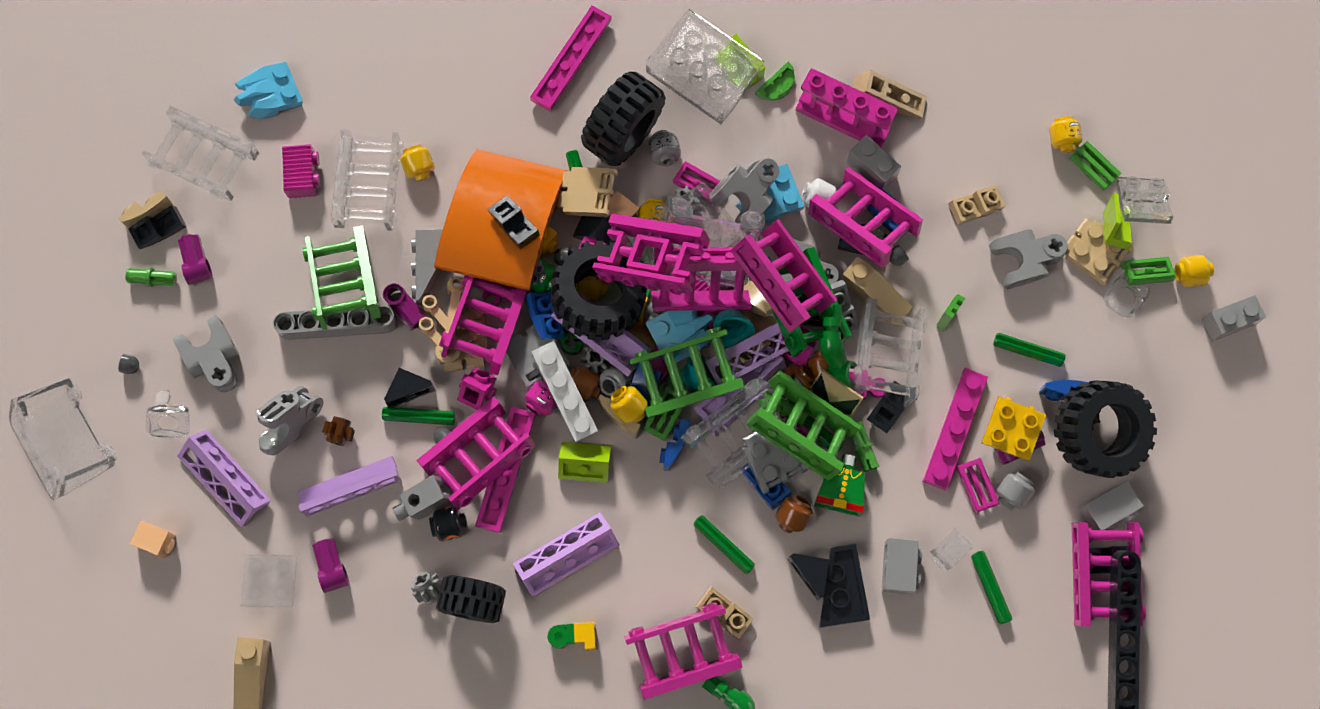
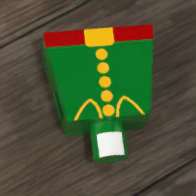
M842 454L841 462L844 463L841 472L829 481L825 478L823 479L813 506L857 517L863 514L865 473L854 470L857 459L855 456Z

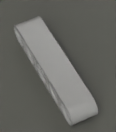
M379 306L381 317L385 315L390 316V320L385 324L379 323L380 318L371 319L369 310L358 309L325 316L327 329L322 330L319 320L316 321V325L313 328L307 329V323L314 320L312 310L282 312L276 315L273 319V327L286 340L384 334L395 330L397 318L391 308ZM357 318H366L362 325H355ZM334 319H341V323L338 326L330 327ZM292 322L288 330H281L284 323Z

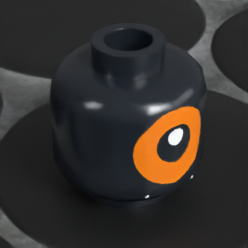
M455 506L435 510L433 517L429 518L432 536L437 537L441 542L462 537L463 528L468 527L465 513H460Z

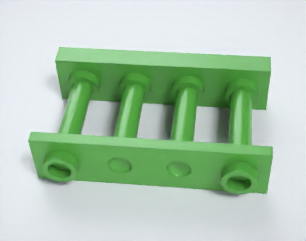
M363 226L353 227L355 237L351 238L350 241L313 248L310 236L305 237L306 247L302 248L305 262H309L316 306H312L314 320H319L322 330L327 329L325 316L364 309V311L369 310L371 319L381 317L369 248ZM350 250L358 252V256L354 257V260L317 267L316 257ZM354 269L361 271L362 276H357L358 279L320 287L319 277ZM355 289L365 290V295L361 296V299L323 306L322 296Z
M721 327L707 330L706 336L652 353H650L649 349L635 353L636 358L630 359L631 365L641 364L652 400L649 401L651 406L645 408L647 417H653L745 388L743 378L737 379L736 375L732 374L721 337L728 336V330H721ZM709 341L713 343L723 375L721 379L722 384L713 386L712 382L709 383L697 346ZM687 348L699 386H697L698 391L691 394L684 388L674 356V352ZM661 356L665 358L675 390L673 394L675 399L665 401L664 397L661 398L650 360Z
M779 370L767 382V385L775 391L766 409L760 408L749 418L746 425L829 481L840 473L844 466V463L836 458L844 438L849 439L860 430L861 425ZM783 396L795 403L786 424L774 416ZM803 410L808 411L815 417L807 437L795 431ZM824 424L836 431L827 452L815 444Z

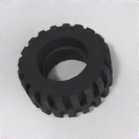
M629 71L624 73L622 77H619L607 89V92L602 95L598 104L591 111L592 113L588 117L586 125L582 130L583 134L581 135L584 148L609 166H619L622 162L628 160V157L634 154L635 150L640 147L644 139L649 135L658 117L661 115L666 100L663 90L638 72Z
M596 241L594 245H590V242L581 243L580 249L577 247L571 248L568 256L563 255L559 260V265L555 267L551 286V304L555 308L554 313L557 319L563 318L562 325L567 330L572 327L574 329L573 334L579 337L582 334L588 335L587 339L595 340V337H601V340H609L612 334L615 337L623 335L624 329L629 331L634 326L635 321L639 320L647 296V288L645 286L635 285L631 287L613 280L620 288L622 297L617 302L606 306H597L586 302L575 289L576 284L585 277L598 275L592 268L593 264L598 263V256L610 258L615 243L610 242V245H604L603 241ZM622 256L619 267L628 268L626 264L629 257Z
M1099 380L1089 381L1088 384L1082 383L1076 387L1077 391L1071 390L1066 395L1067 401H1061L1058 407L1061 410L1060 414L1055 415L1054 420L1057 423V429H1054V437L1059 439L1056 446L1059 451L1064 452L1062 455L1067 463H1071L1072 467L1078 471L1105 478L1123 477L1128 475L1129 471L1134 472L1140 468L1141 465L1139 463L1146 462L1149 454H1147L1149 449L1153 450L1155 445L1153 436L1157 435V428L1154 427L1156 416L1155 413L1150 412L1152 405L1149 400L1143 399L1144 394L1126 383ZM1110 406L1117 416L1118 433L1113 444L1101 452L1095 446L1092 438V424L1097 413L1102 408Z

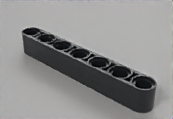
M1127 550L1116 551L1110 560L1108 709H1139L1141 559L1135 552ZM1125 555L1130 559V565L1126 569L1121 565V560ZM1127 581L1130 589L1127 594L1123 595L1121 585ZM1126 607L1129 610V617L1122 621L1120 612ZM1123 634H1127L1129 638L1128 644L1122 647L1120 645V637ZM1126 660L1128 662V669L1121 673L1119 665L1122 661ZM1126 686L1128 694L1124 699H1120L1119 690Z

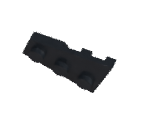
M856 544L830 548L819 628L869 621L870 615Z

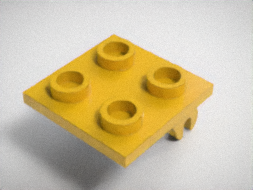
M998 396L981 443L1030 461L1046 414L1034 410L1035 407L1029 405V407L1015 403L1007 396L1005 398Z

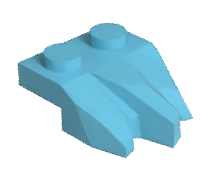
M287 62L263 66L235 83V86L239 90H244V92L237 95L234 101L238 106L251 105V109L248 112V116L265 119L278 116L279 111L301 107L303 103Z
M788 164L779 166L777 179L766 190L773 200L755 223L761 225L771 223L780 219L781 216L801 211L805 207ZM739 202V203L736 205V207H737L740 211H741V202Z
M698 310L667 311L645 323L658 349L662 350L706 336V328L714 321L715 316L711 313L698 316ZM712 341L697 345L699 351L707 347ZM688 348L674 352L676 362L690 356Z

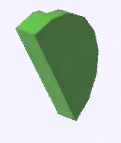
M788 61L756 90L755 95L769 101L780 100L787 96L793 89L795 81L794 68Z

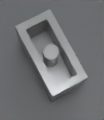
M867 135L850 150L847 162L877 188L880 187L883 190L898 176L901 165Z
M1255 295L1210 312L1202 319V322L1213 342L1257 325L1266 318V315Z
M1125 481L1079 508V511L1086 522H1088L1091 530H1115L1118 528L1116 525L1118 521L1124 519L1127 523L1139 516L1137 510L1144 506L1128 481Z
M888 538L885 541L881 592L912 595L916 592V589L920 588L921 574L917 573V563L921 564L922 548H918L919 541Z

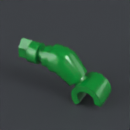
M833 305V317L823 318V326L826 327V331H823V338H820L821 355L829 365L827 372L848 387L854 388V384L849 378L850 369H855L857 364L854 361L847 360L843 345L844 339H841V332H838V327H841L842 305Z
M717 677L707 679L702 685V688L719 700L723 698L725 700L724 704L729 706V709H755V702L744 690L739 691L735 687L731 689L729 687L730 684L724 679L720 680Z

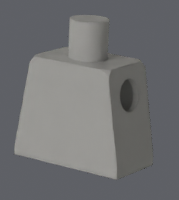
M432 475L402 492L400 497L403 502L393 507V512L399 521L408 516L420 520L433 514L435 510L452 505L448 498L453 492L440 477Z

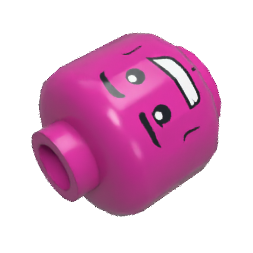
M543 380L536 381L525 395L526 407L539 417L542 415L549 416L557 408V404L546 382Z

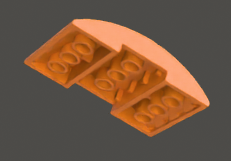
M476 149L461 175L442 230L434 268L530 290L543 251V243L553 213L557 209L559 193L563 190L561 188L563 174L567 170ZM505 196H508L522 209L523 215L540 233L539 237L521 250L488 212L490 207Z

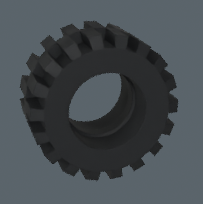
M455 575L445 576L442 580L436 608L442 613L485 623H496L500 621L506 590L499 585L478 579Z

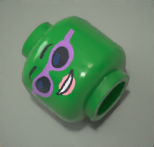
M540 259L530 289L537 293H551L555 266Z

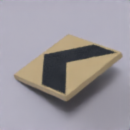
M823 369L813 382L812 389L810 390L849 417L852 416L864 398Z

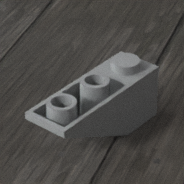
M443 229L415 230L416 238L411 240L412 253H416V261H412L411 264L412 276H416V284L412 285V299H416L419 307H422V299L430 294L442 272L441 269L434 268V263Z

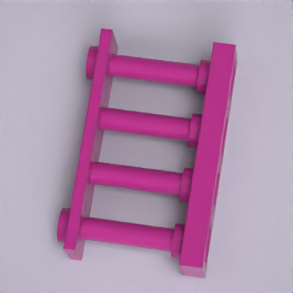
M847 167L844 171L843 186L827 200L818 194L810 199L808 215L878 266L884 268L890 260L891 246L907 231L918 237L923 219L867 181L860 173ZM851 191L862 198L846 213L834 207ZM869 204L880 211L865 226H861L853 220ZM887 218H890L899 225L884 240H880L872 234Z
M778 219L761 233L764 237L763 239L756 242L750 234L744 237L730 251L787 330L792 332L811 317L807 311L815 307L820 314L835 303L837 298ZM769 246L778 257L773 262L763 252ZM783 267H785L793 277V279L787 283L784 281V279L778 272V270ZM798 287L801 288L808 298L803 303H800L792 292Z
M733 247L703 249V256L691 254L685 270L691 272L695 278L694 282L690 284L692 288L691 294L682 293L681 295H675L663 289H660V292H651L653 311L751 309L752 304L749 291L744 290L746 272L730 250ZM654 248L653 257L655 265L661 251L659 248ZM673 248L672 254L679 255L681 248ZM668 264L664 275L671 276L675 265ZM696 271H711L709 291H695ZM721 271H736L734 290L719 291Z
M464 275L461 285L465 286L454 319L449 332H443L439 346L443 347L441 357L446 358L451 347L487 359V362L491 363L489 373L498 375L527 290L514 287L509 289L483 279ZM473 286L508 298V301L512 302L511 308L505 307L503 309L468 297L471 287ZM464 306L501 318V321L505 322L504 328L499 327L495 329L462 318ZM457 326L493 338L495 342H498L497 348L489 350L453 338Z
M492 397L416 460L429 477L433 473H437L450 488L453 494L448 499L457 510L469 505L477 494L520 458L529 455L532 448L536 446L527 433L520 438L504 421L502 416L506 412L495 397ZM494 424L512 444L501 454L483 435V432ZM474 440L493 460L482 470L463 450L464 447ZM455 456L473 476L462 487L444 467V464Z
M1088 522L1071 523L1074 625L1091 626V620H1094V618H1109V607H1094L1091 605L1090 594H1093V592H1110V582H1093L1090 579V569L1093 566H1110L1111 556H1092L1089 553V543L1092 540H1127L1128 551L1135 552L1141 559L1140 543L1143 542V530L1140 528V523H1127V530H1091V528H1088ZM1128 556L1122 558V566L1130 565ZM1128 582L1122 583L1121 592H1129L1130 586ZM1141 586L1140 626H1143V620L1146 618V609L1142 605ZM1126 607L1120 612L1121 618L1129 617V610Z
M711 603L703 606V611L647 629H643V626L628 631L629 635L624 636L626 644H635L645 676L644 684L639 685L644 700L743 668L738 654H732L727 647L718 615L726 613L722 604ZM706 619L709 620L719 652L718 660L712 662L704 660L694 623ZM684 627L695 662L693 668L687 670L680 668L669 631ZM657 635L660 637L670 669L668 672L669 676L662 678L655 676L644 639Z

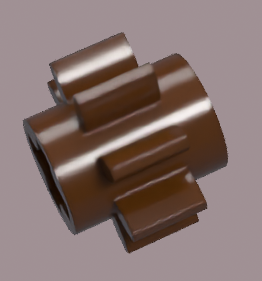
M334 416L331 422L325 421L322 432L324 435H327V442L344 446L346 440L352 442L355 430L350 427L351 421Z

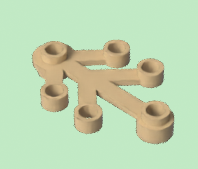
M459 276L452 277L447 284L448 293L451 295L448 317L437 306V299L434 296L427 295L422 299L423 309L430 312L446 333L449 332L460 298L465 289V286L462 285L460 287L453 286L454 283L462 284L463 278ZM428 301H432L434 304L432 306H427L425 303ZM471 308L461 317L473 321L476 318L483 317L485 313L477 312ZM421 318L419 330L426 334L436 345L435 355L437 359L445 364L455 362L460 356V350L450 347L452 352L447 353L446 358L441 357L443 347L439 346L441 335L434 329V322L431 318ZM424 323H429L431 325L428 328L422 327ZM457 326L455 333H456L458 330H460L461 327H458V326ZM468 330L466 334L458 339L470 343L473 340L480 339L482 335L479 333L474 334Z

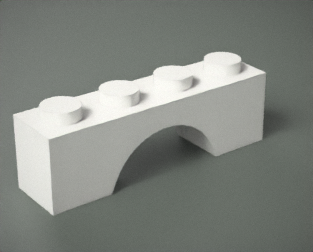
M552 341L531 351V356L557 404L573 441L576 442L597 432L598 429L555 342Z

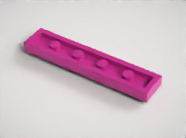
M591 5L530 96V101L551 112L612 21L611 15Z
M964 368L922 482L945 491L947 490L988 376Z
M511 407L506 423L520 438L525 433L530 436L536 414ZM504 435L498 449L500 454L512 445ZM520 458L487 486L475 524L476 527L501 533L523 458Z

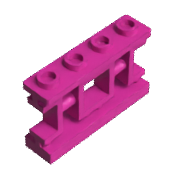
M811 68L801 85L803 93L799 98L795 111L858 141L867 135L882 148L898 109Z
M611 214L609 219L611 229H608L607 234L612 241L616 242L610 258L598 256V263L593 264L592 268L598 274V277L609 283L614 280L631 287L641 285L653 291H658V289L667 290L675 295H681L682 293L691 294L692 288L690 284L694 282L695 278L691 272L685 270L691 254L703 256V249H708L710 239L704 229ZM627 236L636 237L633 248L626 247L629 240ZM673 244L682 245L679 255L672 254ZM645 246L661 249L656 265L639 263ZM622 256L629 257L626 264L628 268L619 267ZM668 264L675 265L672 272L673 276L664 275Z

